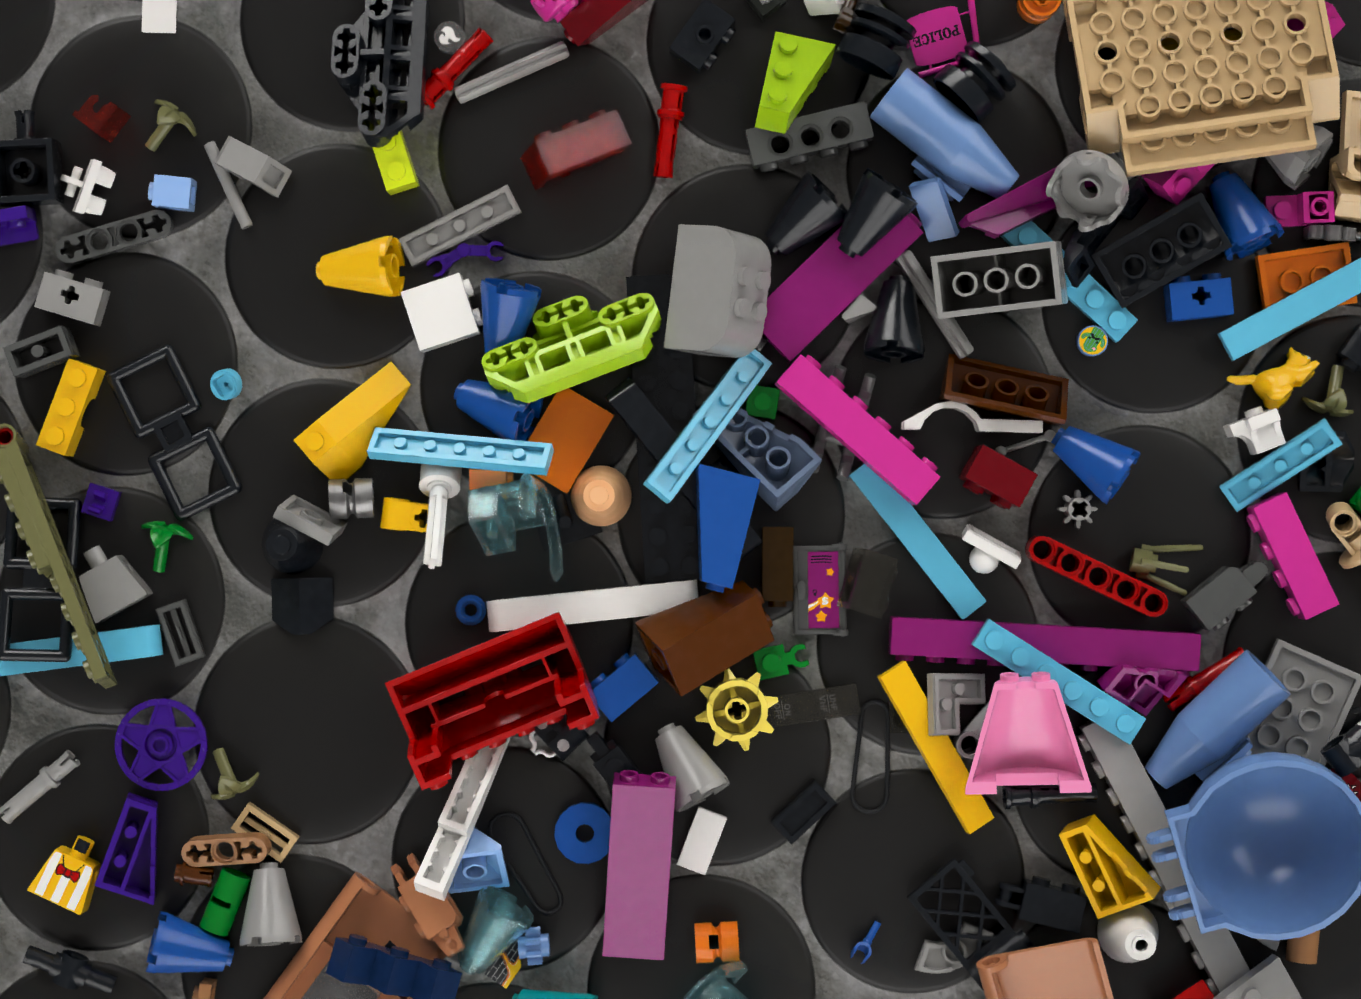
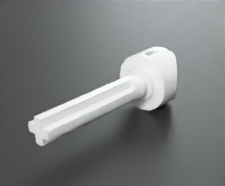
M421 464L419 489L429 497L423 564L428 565L430 569H434L435 566L441 567L447 502L449 498L456 496L460 491L462 468Z

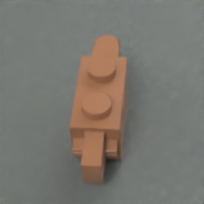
M411 853L407 856V861L417 875L421 864L418 858ZM397 863L391 866V871L400 885L397 887L402 895L399 897V901L407 913L412 912L417 920L414 926L423 939L427 938L430 941L436 942L446 956L450 958L465 949V944L458 930V927L462 925L463 915L450 893L448 892L445 901L415 891L414 879L416 875L408 880L405 872Z

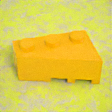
M1095 814L1067 824L1060 832L1059 837L1097 919L1153 900L1161 889L1157 882Z

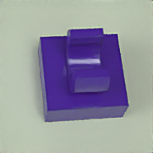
M90 483L81 512L107 521H113L122 492Z

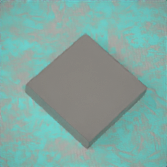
M294 494L281 503L273 515V518L327 546L343 533L348 523L342 519H330L329 512Z

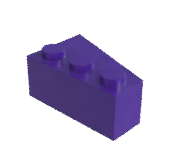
M131 792L128 793L94 886L151 905L155 904L158 801Z

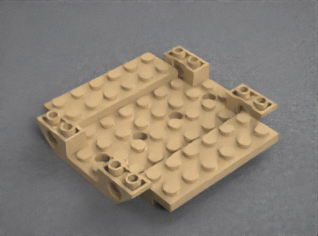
M1062 0L1069 42L1073 43L1080 84L1079 102L1087 149L1103 152L1104 154L1120 152L1121 146L1126 177L1312 150L1317 146L1313 123L1340 119V78L1325 0ZM1298 19L1303 23L1304 28L1300 31H1293L1287 26V21ZM1234 28L1240 32L1241 38L1236 41H1230L1224 36V31ZM1165 38H1173L1177 41L1178 47L1175 50H1166L1162 47L1161 41ZM1105 47L1111 48L1115 51L1116 56L1111 60H1104L1099 56V50Z

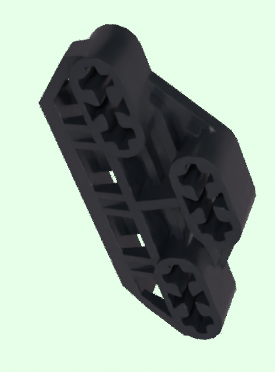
M365 0V12L355 24L340 25L333 33L331 71L341 88L357 108L358 128L371 147L380 148L387 145L392 140V137L398 135V132L406 125H408L411 131L424 118L430 5L427 0H413L410 6H406V0ZM412 23V29H409L408 46H403L404 30L398 29L399 24ZM397 63H410L409 69L406 71V86H401L402 71L401 69H396ZM407 103V109H404V116L399 119V110L394 109V104Z

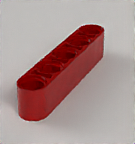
M1033 536L1026 543L1025 553L1031 561L1130 609L1151 617H1159L1167 610L1168 599L1160 590L1050 537ZM1039 541H1044L1048 546V552L1043 558L1036 557L1033 551L1034 545ZM1067 554H1071L1076 562L1075 567L1071 571H1065L1061 565L1062 558ZM1098 567L1103 572V579L1099 584L1094 585L1089 580V574L1092 569ZM1122 581H1127L1131 587L1129 595L1125 598H1121L1117 593V587ZM1151 594L1158 598V606L1153 611H1149L1145 607V599Z

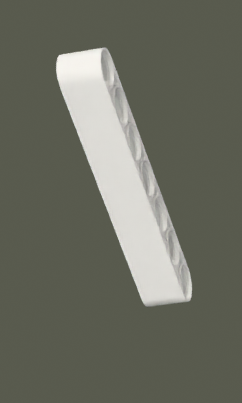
M697 580L490 600L486 601L489 632L515 630L557 612L561 614L566 624L651 616L699 596Z

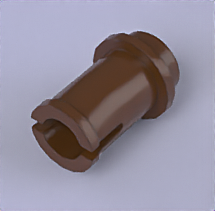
M185 862L183 864H176L174 882L180 883V886L186 883L211 887L214 867H192Z

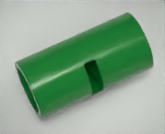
M222 867L199 926L210 933L228 936L251 877L239 870Z

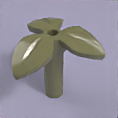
M155 99L154 104L161 107L157 112L156 123L158 127L145 143L149 150L155 152L172 127L177 123L185 125L193 137L197 135L194 124L186 113L179 112L178 107L171 102Z
M1340 365L1332 366L1327 396L1323 402H1317L1304 396L1302 401L1319 414L1330 412L1332 417H1345L1353 414L1354 409H1345L1347 397L1344 389L1341 388L1344 367Z
M218 748L212 752L221 776L218 782L219 793L211 794V799H230L235 797L237 793L246 792L254 785L259 777V772L250 779L240 782L236 780L224 748Z

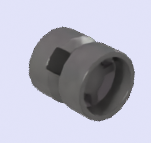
M355 478L353 483H348L346 479L328 481L330 519H348L350 514H354L357 518H374L372 478Z

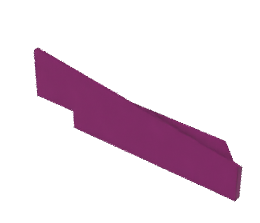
M1057 167L968 213L960 220L959 226L964 229L969 226L985 232V236L996 239L1056 208L1053 198L1047 197L1046 187ZM1091 181L1084 182L1086 189L1096 186Z

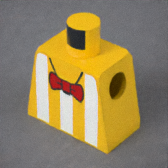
M78 835L72 849L64 845L56 848L27 891L78 915L85 913L89 909L95 888L94 885L101 867L99 861L89 857L95 842L90 838Z

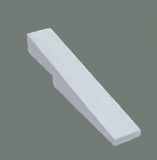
M511 737L506 738L507 741L496 748L484 747L478 750V754L465 760L438 820V829L414 879L415 891L445 901Z

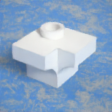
M1258 406L1245 411V418L1223 426L1227 438L1238 437L1246 443L1250 455L1260 454L1286 443L1280 427L1281 418L1277 408L1263 410L1262 406Z

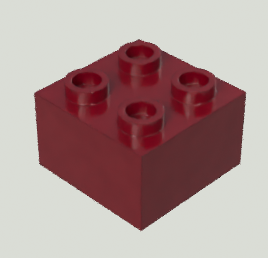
M982 444L975 446L958 478L965 481L962 485L964 488L977 495H982L985 492L991 496L989 500L991 503L1002 509L1010 510L1011 507H1021L1038 474Z

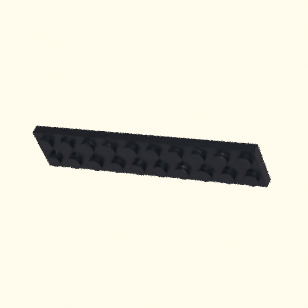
M673 274L626 277L627 298L639 293L652 295L662 319L660 328L652 333L653 337L650 338L653 347L647 357L631 364L632 380L677 436H679L691 420L692 414L696 412L692 354L664 348ZM636 438L645 583L699 580L697 512L680 491H678L671 502L666 504L643 485L656 467L657 462Z

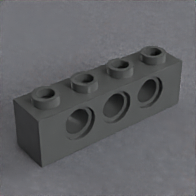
M866 101L796 117L785 134L759 128L745 130V138L753 170L760 168L761 173L776 170L779 168L778 164L790 161L791 166L806 163L809 161V156L820 154L821 158L832 157L839 154L838 149L850 147L851 151L861 150L869 147L868 142H871L874 138ZM836 124L844 125L848 130V135L843 139L834 137L831 132L832 126ZM812 131L817 135L818 143L813 146H807L802 142L801 135L804 132ZM777 138L784 139L788 143L789 148L784 153H777L771 147L772 141Z

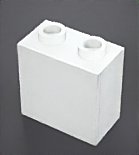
M460 273L401 292L421 352H428L481 334L479 326L483 325L482 316L479 308L473 309L469 298L475 296L469 278L463 280Z

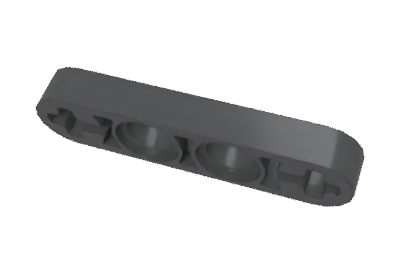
M152 210L64 236L56 244V255L62 262L71 265L86 262L164 239L173 232L174 221L168 213L162 210ZM158 216L160 219L166 220L167 224L162 226L163 231L159 232L156 228L147 229L146 232L149 236L145 237V230L140 221L144 220V224L148 226L156 223V217ZM128 224H133L138 230L137 237L133 241H125L122 237V229ZM98 233H104L108 237V245L103 250H96L92 244L93 237ZM85 237V245L90 252L89 254H86L85 249L76 250L73 258L70 255L64 254V250L68 249V243L74 246L84 245L81 239Z

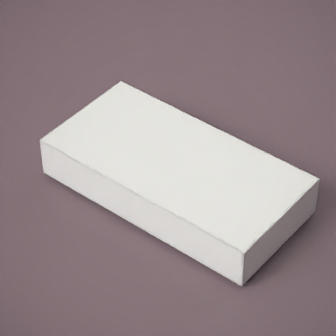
M698 806L676 865L706 875L727 817Z

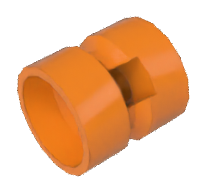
M1017 0L1016 7L1018 14L1023 20L1031 24H1041L1053 16L1062 0Z
M722 921L716 927L711 922L694 923L696 964L714 963L716 958H720L722 962L740 961L737 921ZM718 935L719 949H710L709 936Z

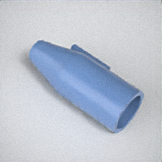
M909 68L901 74L870 115L873 121L918 155L911 165L915 167L914 173L922 180L936 177L941 178L949 201L956 199L960 202L971 187L994 198H998L1006 194L1020 176L978 122Z
M1246 649L1178 713L1145 765V769L1165 789L1193 774H1196L1204 782L1206 778L1225 764L1246 755H1251L1252 751L1250 749L1253 745L1247 735L1280 706L1291 693L1254 654Z

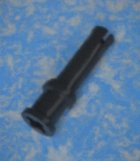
M1091 783V793H1060L1058 785L1002 786V800L1005 810L1011 809V806H1030L1031 809H1035L1040 804L1097 803L1098 789L1096 783Z

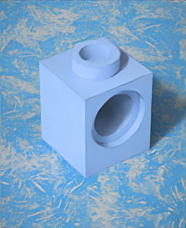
M154 174V182H150L148 187V199L152 200L151 205L158 209L194 212L197 181L187 177Z

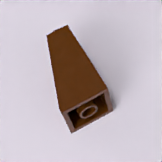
M743 580L734 583L733 589L725 587L723 593L713 591L635 622L653 668L681 697L774 641L770 629L773 627V623L762 608L764 599L757 588L751 589Z

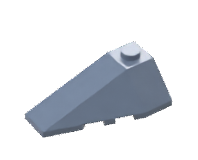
M739 408L714 442L740 474L761 479L757 494L775 512L800 491L822 462V459L801 438L793 434L788 435L776 429L775 425L767 421L764 423L748 415L747 411Z

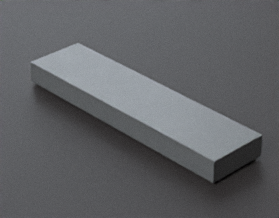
M507 184L398 240L411 266L415 267L522 212Z

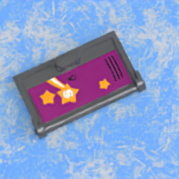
M840 542L832 545L794 546L793 635L833 634V636H849L846 595L847 544Z

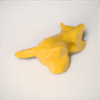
M1290 347L1289 352L1286 354L1287 360L1284 365L1262 371L1257 375H1230L1227 377V381L1235 385H1252L1255 393L1263 400L1264 407L1267 409H1279L1288 401L1294 387L1304 385L1316 373L1314 370L1320 363L1317 360L1311 362L1309 356L1303 355Z

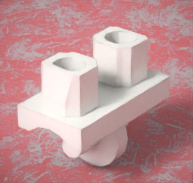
M90 159L83 181L80 180L83 168L74 166L71 177L61 174L60 180L68 183L64 195L73 198L76 188L80 187L72 211L79 214L86 212L102 215L106 200L91 195L95 183L110 189L116 173L102 166L101 161Z

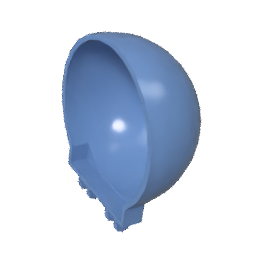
M1265 752L1246 755L1225 764L1205 779L1191 797L1189 804L1164 810L1168 828L1153 831L1147 834L1146 837L1147 844L1151 845L1173 840V846L1153 852L1151 855L1152 861L1160 863L1178 858L1186 885L1165 891L1163 898L1168 903L1190 898L1191 903L1170 909L1168 915L1173 921L1195 916L1201 934L1227 928L1256 939L1279 941L1299 938L1330 925L1345 914L1361 894V801L1341 777L1321 763L1297 754Z

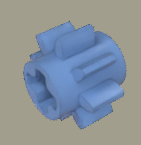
M540 926L526 927L525 935L518 936L519 959L527 958L528 966L543 965V957L551 956L549 933L541 934Z

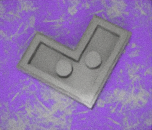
M927 674L928 736L961 735L960 705L986 704L985 674Z

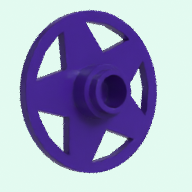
M156 698L138 704L124 716L115 736V754L122 771L137 785L154 791L173 790L188 783L201 770L208 752L207 732L200 717L190 707L173 699ZM155 706L149 725L129 723L141 710ZM173 707L185 713L194 722L196 727H177ZM123 739L139 750L131 768L128 766L123 754ZM201 743L198 760L189 772L184 752ZM160 768L174 782L158 784L146 781L144 778Z

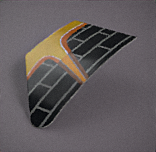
M511 935L485 973V975L504 988L509 986L521 968L517 935Z

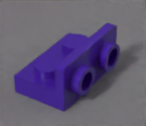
M26 205L0 209V246L35 241L40 238L35 209Z

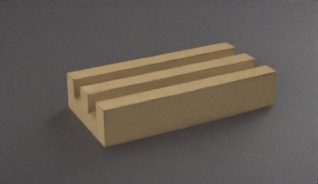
M251 802L246 805L231 827L236 833L250 832L241 825L244 821L257 831L264 833L270 840L283 848L282 852H279L271 846V851L268 854L280 863L284 861L287 854L300 838L295 832ZM249 812L290 839L289 842H286L248 815Z

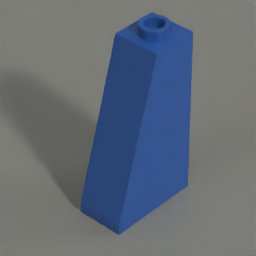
M698 464L696 467L699 580L707 582L706 589L723 593L725 587L733 589L761 479Z

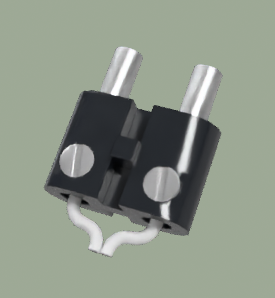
M565 714L564 718L557 723L547 725L545 722L535 727L536 729L529 734V739L533 745L530 750L536 756L543 754L545 757L551 758L557 755L558 758L564 761L589 737V734L586 732L588 728L578 730L576 727L570 730L567 724V715ZM535 733L553 751L552 753L542 749L536 750Z

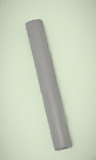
M215 141L206 143L204 145L206 153L241 229L244 230L253 226L230 173L214 163L220 152Z

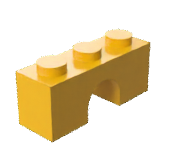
M68 358L38 437L37 446L63 456L74 457L84 428L81 427L83 414L92 399H96L106 373L105 370Z

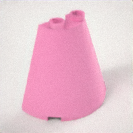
M1015 672L1000 674V680L996 681L993 686L967 779L965 795L997 794V786L1058 785L1060 793L1092 792L1091 783L1058 682L1050 679L1049 672H1033L1031 676L1019 677V674Z

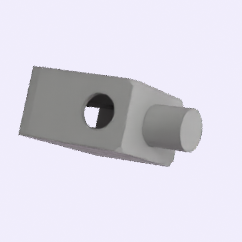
M100 545L83 553L91 570L80 575L79 581L95 623L104 622L153 594L150 587L123 555H116L107 559Z

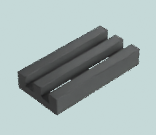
M187 599L155 609L175 667L206 657ZM179 607L181 608L196 654H193L177 611ZM167 611H170L186 656L184 658H181L165 613Z

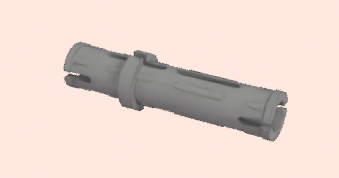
M66 750L49 767L44 766L39 770L40 774L0 807V815L5 814L1 817L2 820L11 824L14 819L51 788H57L61 784L60 780L80 765L78 759L73 760L76 756L70 750Z

